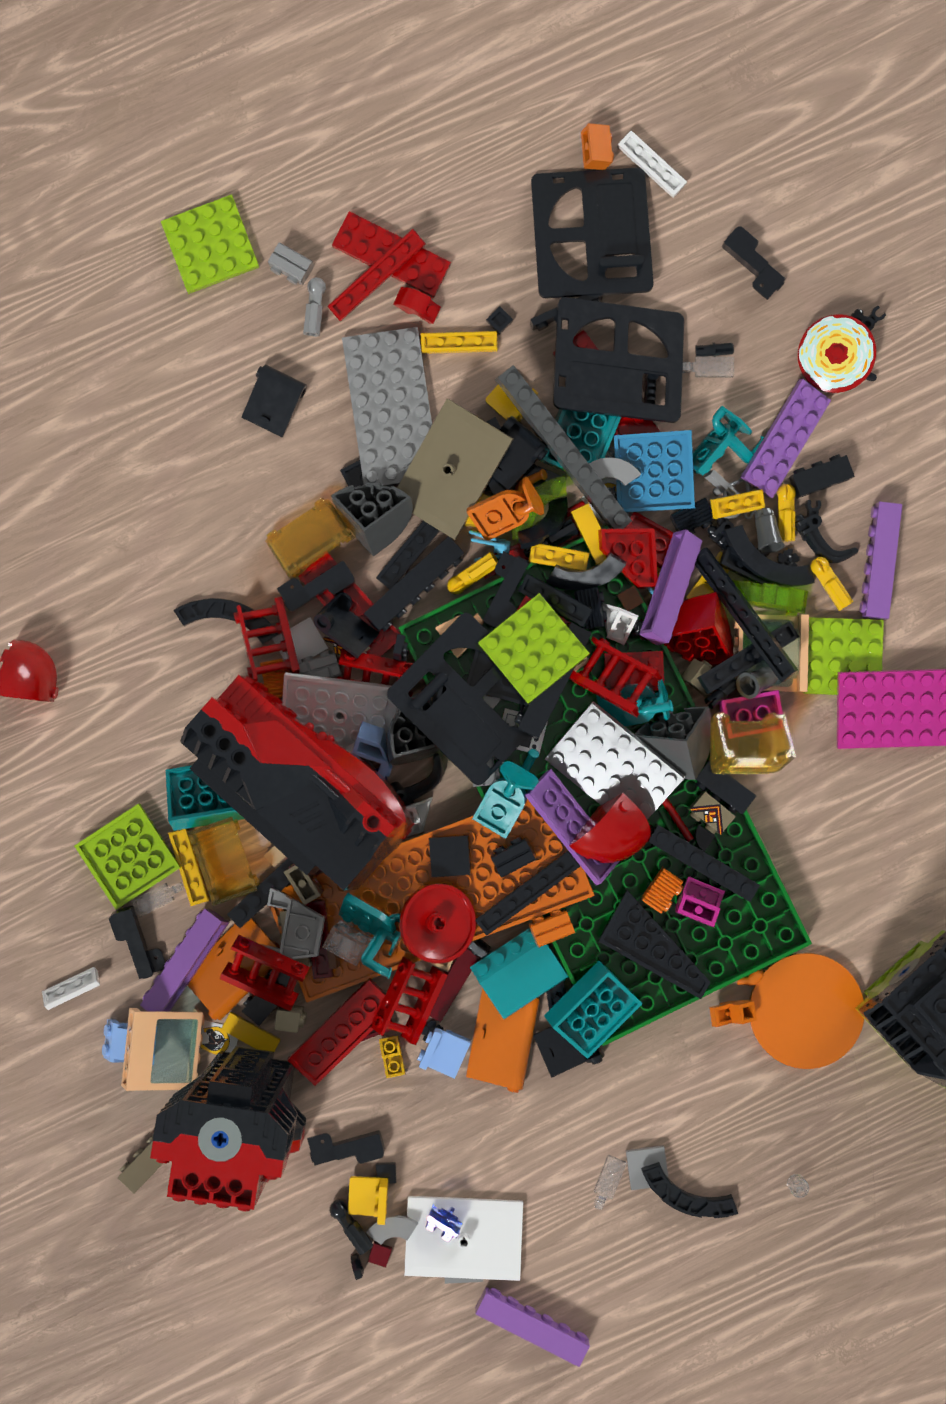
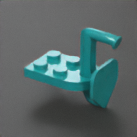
M720 406L712 418L714 429L693 451L694 473L700 475L708 473L713 463L724 455L728 446L743 462L749 464L764 439V436H760V441L750 451L735 434L739 431L750 435L752 430L742 419L724 406ZM724 418L728 424H722L720 420Z
M662 679L658 681V693H655L648 686L643 690L637 700L638 712L640 713L638 717L596 695L598 705L623 726L645 723L653 718L655 713L663 712L665 720H669V711H673L672 701L668 700L667 690ZM638 684L624 686L620 692L622 694L621 697L624 699L630 698Z
M530 749L528 751V756L522 767L510 761H505L499 770L504 778L497 779L489 787L472 818L473 820L505 839L508 837L526 805L525 789L533 790L539 782L538 778L529 772L535 759L539 757L537 750Z
M347 893L338 915L344 921L357 925L363 932H369L374 935L361 957V962L366 967L389 979L392 967L387 968L373 959L386 939L393 943L388 955L391 956L402 938L401 933L396 930L395 926L396 921L400 923L401 914L397 913L387 916L364 901Z

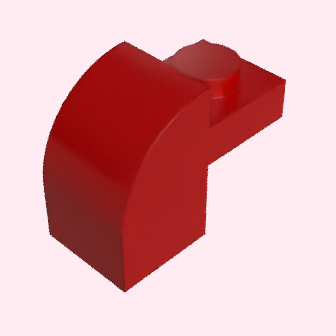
M408 287L400 288L393 305L405 313L415 314L429 324H434L441 306L431 300L430 296Z

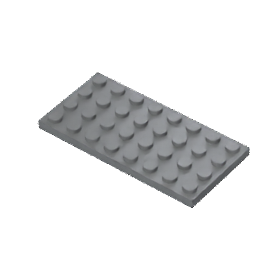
M418 327L342 337L364 485L370 482L381 483L383 486L399 484L432 426Z

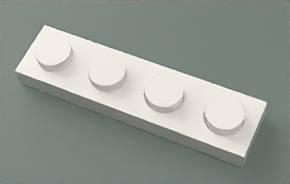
M632 131L618 144L617 147L672 198L686 185L687 181Z

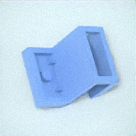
M362 721L352 753L380 763L378 772L384 778L385 776L389 777L392 765H390L387 755L385 729Z
M107 1019V1025L104 1026L105 1044L102 1046L103 1057L109 1062L114 1063L124 1062L128 1023H120L115 1019ZM155 1034V1043H154V1052H153V1062H152V1065H154V1054H155L156 1034Z
M435 1028L433 1032H429L425 1041L428 1045L425 1050L421 1049L417 1058L420 1061L419 1067L424 1070L429 1067L455 1079L471 1040L453 1031Z

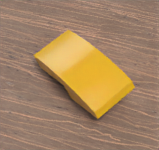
M398 1036L379 1039L386 1078L406 1075Z

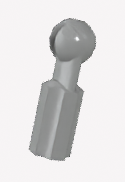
M315 277L307 285L309 302L306 304L303 333L307 336L318 337L320 336L323 309L321 305L322 295L325 293L326 285L321 278Z

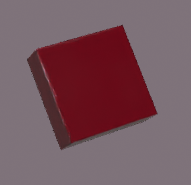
M374 1241L368 1262L386 1268L392 1247L384 1244L381 1245Z

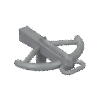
M714 469L706 473L704 477L716 487L713 489L714 495L723 493V497L740 494L733 486L745 482L746 492L751 491V485L742 478L729 484ZM756 510L752 511L750 516H747V514L744 513V517L746 519H751ZM736 514V515L727 516V517H723V518H727V519L736 518V517H738V516L741 515V514Z

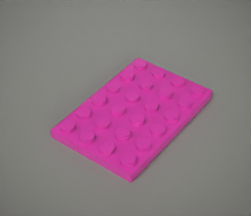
M946 669L838 672L836 743L838 749L946 746Z

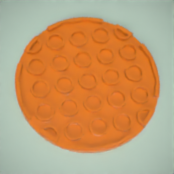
M795 953L772 963L763 971V978L754 986L749 1001H754L757 1018L756 1021L750 1022L757 1041L770 1056L787 1066L800 1069H815L836 1062L850 1051L859 1038L864 1023V1017L855 1008L864 1000L859 985L846 968L833 959L820 954Z

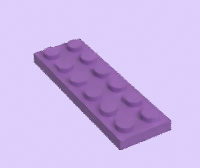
M799 379L740 478L757 490L762 489L763 494L768 498H773L831 400L804 379Z
M552 769L547 770L538 780L537 786L533 790L529 789L525 796L594 884L599 885L619 861L600 863L598 860L587 859L569 847L570 843L590 818Z

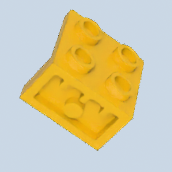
M351 1176L349 1182L348 1214L378 1217L377 1225H385L388 1178Z

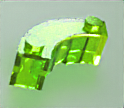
M565 476L550 479L535 488L544 505L558 497L567 496ZM529 513L525 523L512 529V540L518 539L517 531L533 526L537 513Z
M732 580L751 607L786 612V616L797 617V613L805 614L808 597V591L768 583H763L762 586V584L750 581Z

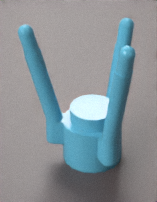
M469 530L470 534L483 538L480 532ZM495 537L488 541L471 538L472 542L494 546V553H497L495 555L497 559H500L503 551L509 554L510 541H506V539Z

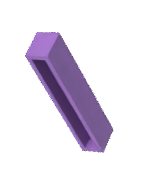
M879 501L872 506L871 518H873V522L868 532V536L871 539L866 549V555L869 557L868 563L864 567L866 582H863L862 585L864 599L861 601L859 609L863 618L889 619L902 504Z
M688 530L673 533L640 631L641 636L655 645L669 643L672 638V632L684 601L683 598L689 586V580L695 568L697 556L700 553L702 540Z
M204 908V910L200 911L194 925L187 930L184 940L176 946L172 958L166 961L162 973L154 979L152 988L144 994L140 1006L147 1011H171L229 924L227 920L212 909Z
M485 1287L475 1307L476 1315L580 1367L590 1347L589 1339L584 1333L579 1331L576 1333L570 1330L568 1325L564 1323L558 1324L550 1316L537 1313L533 1307L529 1305L523 1306L511 1296L507 1298L501 1295V1292L496 1288L490 1289Z

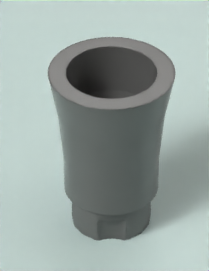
M770 508L757 510L755 512L758 551L767 554L783 549L785 544L780 535L773 510Z
M763 667L755 671L741 673L737 678L736 686L743 697L752 699L775 684L778 678L770 667Z

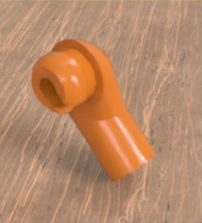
M763 969L738 980L737 985H756L763 978Z

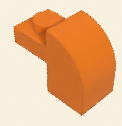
M725 1001L719 1003L720 1005L709 1007L712 1027H720L731 1023L745 1024L757 1020L754 1001Z

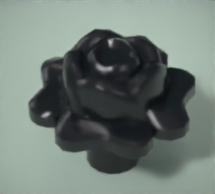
M637 619L634 624L635 629L631 631L633 637L639 636L642 641H647L646 638L640 635L644 621L643 619Z

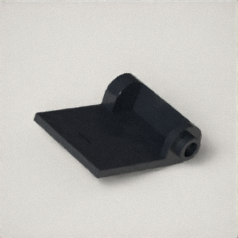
M265 364L263 367L260 366L256 373L258 378L241 418L283 438L297 403L302 400L306 392L307 384Z
M511 416L500 429V431L514 440L500 462L499 468L496 469L492 476L506 490H510L538 459L541 461L548 453L546 450L548 446L514 416Z
M340 592L314 617V625L358 659L380 633L350 611L353 605L351 597L344 592Z
M552 1026L533 1034L551 1078L585 1062L592 1063V1065L598 1064L603 1061L602 1058L605 1056L600 1046L587 1059Z

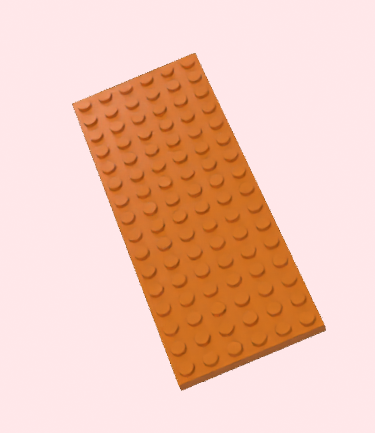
M527 799L525 807L506 839L472 819L473 816L402 842L397 849L380 863L359 889L344 891L324 872L315 875L324 891L321 896L314 900L325 899L330 947L338 946L340 966L333 969V977L313 979L312 965L310 966L303 982L298 980L306 1003L367 981L369 978L372 979L380 976V974L366 967L361 962V957L374 935L369 932H363L357 925L344 921L338 915L347 893L390 916L397 913L401 914L407 899L421 887L430 884H446L459 889L467 896L474 908L475 916L478 918L568 851V849ZM468 835L471 875L432 877L429 838ZM519 836L522 839L527 837L537 859L501 878L491 860V856L494 854L493 850L502 845L504 848L512 845L510 841ZM580 866L489 935L595 896L586 872ZM292 885L285 887L281 891L302 903ZM270 906L281 934L282 927L278 924V915L283 909ZM396 921V930L400 932V923ZM477 922L472 941L486 936ZM402 938L391 956L388 953L393 943L386 939L373 959L387 968L392 967V971L397 969L403 956L414 963L421 961V959L414 956L407 949Z

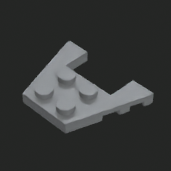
M271 887L267 906L286 909L287 912L280 948L268 945L263 946L291 959L317 957L320 950L325 916L280 890Z

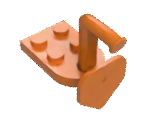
M541 469L539 472L520 480L516 484L515 490L499 492L467 508V514L485 540L489 541L526 522L531 512L539 515L544 514L543 501L532 484L540 480H546L547 472Z

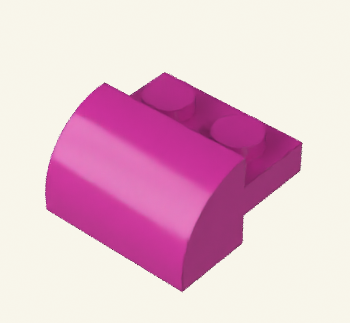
M687 877L682 893L678 897L675 912L714 927L725 891Z

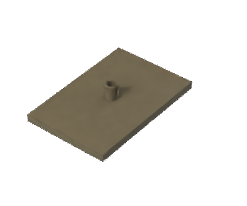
M446 399L397 488L411 497L413 504L412 514L456 540L469 518L467 508L477 504L514 439L452 400Z

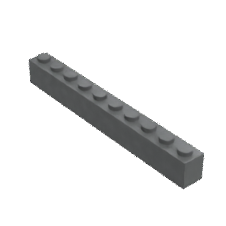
M512 365L495 379L542 442L548 446V450L608 528L623 529L631 523V518L515 366Z

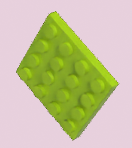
M232 194L161 221L188 294L260 268Z
M540 593L478 642L480 647L527 704L531 703L590 655Z
M809 617L807 692H803V694L837 695L838 672L882 671L884 620Z
M140 803L74 845L115 910L181 868Z

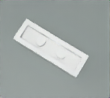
M92 967L42 991L44 1007L47 1010L52 1009L99 986L100 981L97 969Z

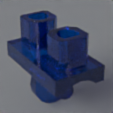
M433 1205L428 1214L425 1227L430 1231H435L439 1227L443 1230L442 1238L449 1242L453 1237H458L463 1223L458 1221L457 1216L453 1215L455 1210L453 1207H450L447 1211L444 1208L440 1210Z

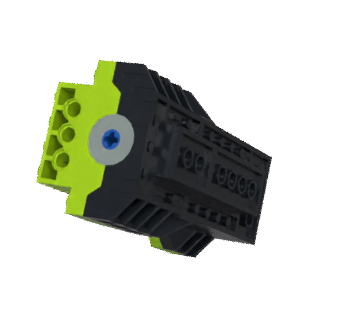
M942 930L928 943L918 942L864 991L868 997L855 1009L915 1073L946 1088V931Z

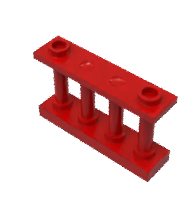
M275 598L272 607L242 613L241 606L238 605L234 618L236 624L240 623L250 666L247 667L248 677L258 681L257 675L283 669L299 674L300 668L283 598ZM268 615L278 617L279 622L276 625L246 631L244 620ZM277 632L282 634L283 641H280L278 644L255 649L250 648L249 638ZM278 651L286 652L288 659H285L283 662L255 667L254 656Z
M592 637L591 641L597 648L583 670L579 671V673L573 670L569 678L579 686L638 717L640 713L638 712L637 700L652 677L659 681L662 679L658 673L659 669L652 664L646 666L609 646L610 643L603 638L598 640ZM603 651L613 655L598 680H590L589 673ZM622 660L629 665L614 689L608 690L604 688L606 680L618 661ZM637 668L643 671L645 674L630 698L624 699L621 697L622 694L620 692L634 670Z
M342 648L338 664L345 666L343 677L338 676L337 679L358 681L351 679L352 667L364 670L362 681L360 682H370L372 671L382 673L381 684L389 685L390 675L400 677L413 663L362 653L357 659ZM409 691L408 695L412 697L413 692Z
M238 935L231 947V950L237 952L233 963H227L221 973L220 980L291 1011L299 995L293 991L298 980L303 982L310 967ZM244 956L255 960L251 971L240 967ZM262 964L273 968L269 979L258 975ZM280 972L290 976L286 988L276 984Z
M403 956L377 1015L373 1019L371 1028L382 1036L386 1029L401 1032V1036L406 1041L416 1045L448 974L435 966H432L430 972L414 968L416 964ZM411 975L426 980L422 990L406 986ZM403 993L418 997L413 1008L398 1003ZM394 1011L410 1015L406 1025L390 1021Z

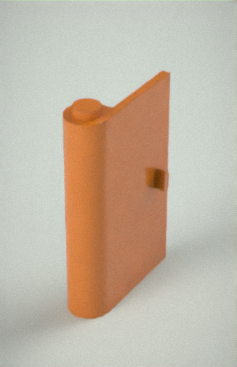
M253 919L249 920L242 928L234 924L215 943L188 984V987L209 1010L208 1014L214 1020H222L249 993L220 980L221 973L227 963H233L237 952L231 950V947L237 936L241 935L261 945L280 948V945L272 941ZM244 956L240 967L251 971L255 960ZM262 964L258 975L264 978L272 968Z
M482 988L466 1077L507 1087V1090L510 1092L518 1093L519 1090H523L540 997L506 1019H503Z

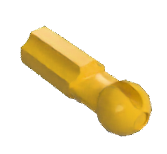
M783 484L777 490L778 529L783 542L795 541L796 490L791 484Z
M490 551L465 570L451 577L447 582L449 592L461 594L466 588L493 571L498 563L496 556Z
M817 557L812 560L811 571L817 576L838 611L854 602L829 566L828 560L823 557Z

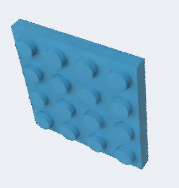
M692 430L614 435L615 458L627 461L641 473L639 477L626 486L616 480L617 501L625 512L695 508Z

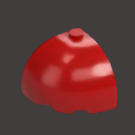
M717 592L696 596L683 601L678 614V620L672 632V638L669 643L664 644L667 649L681 654L685 660L692 662L695 658L699 661L705 660L715 666L734 655L728 618Z
M14 639L9 642L11 647L9 650L4 649L0 658V662H3L0 668V696L54 702V698L56 699L58 696V687H56L57 673L50 655L42 647L29 641Z
M621 793L596 809L570 843L569 847L587 859L592 858L600 861V863H614L627 859L642 849L650 839L651 829L642 811L624 793Z

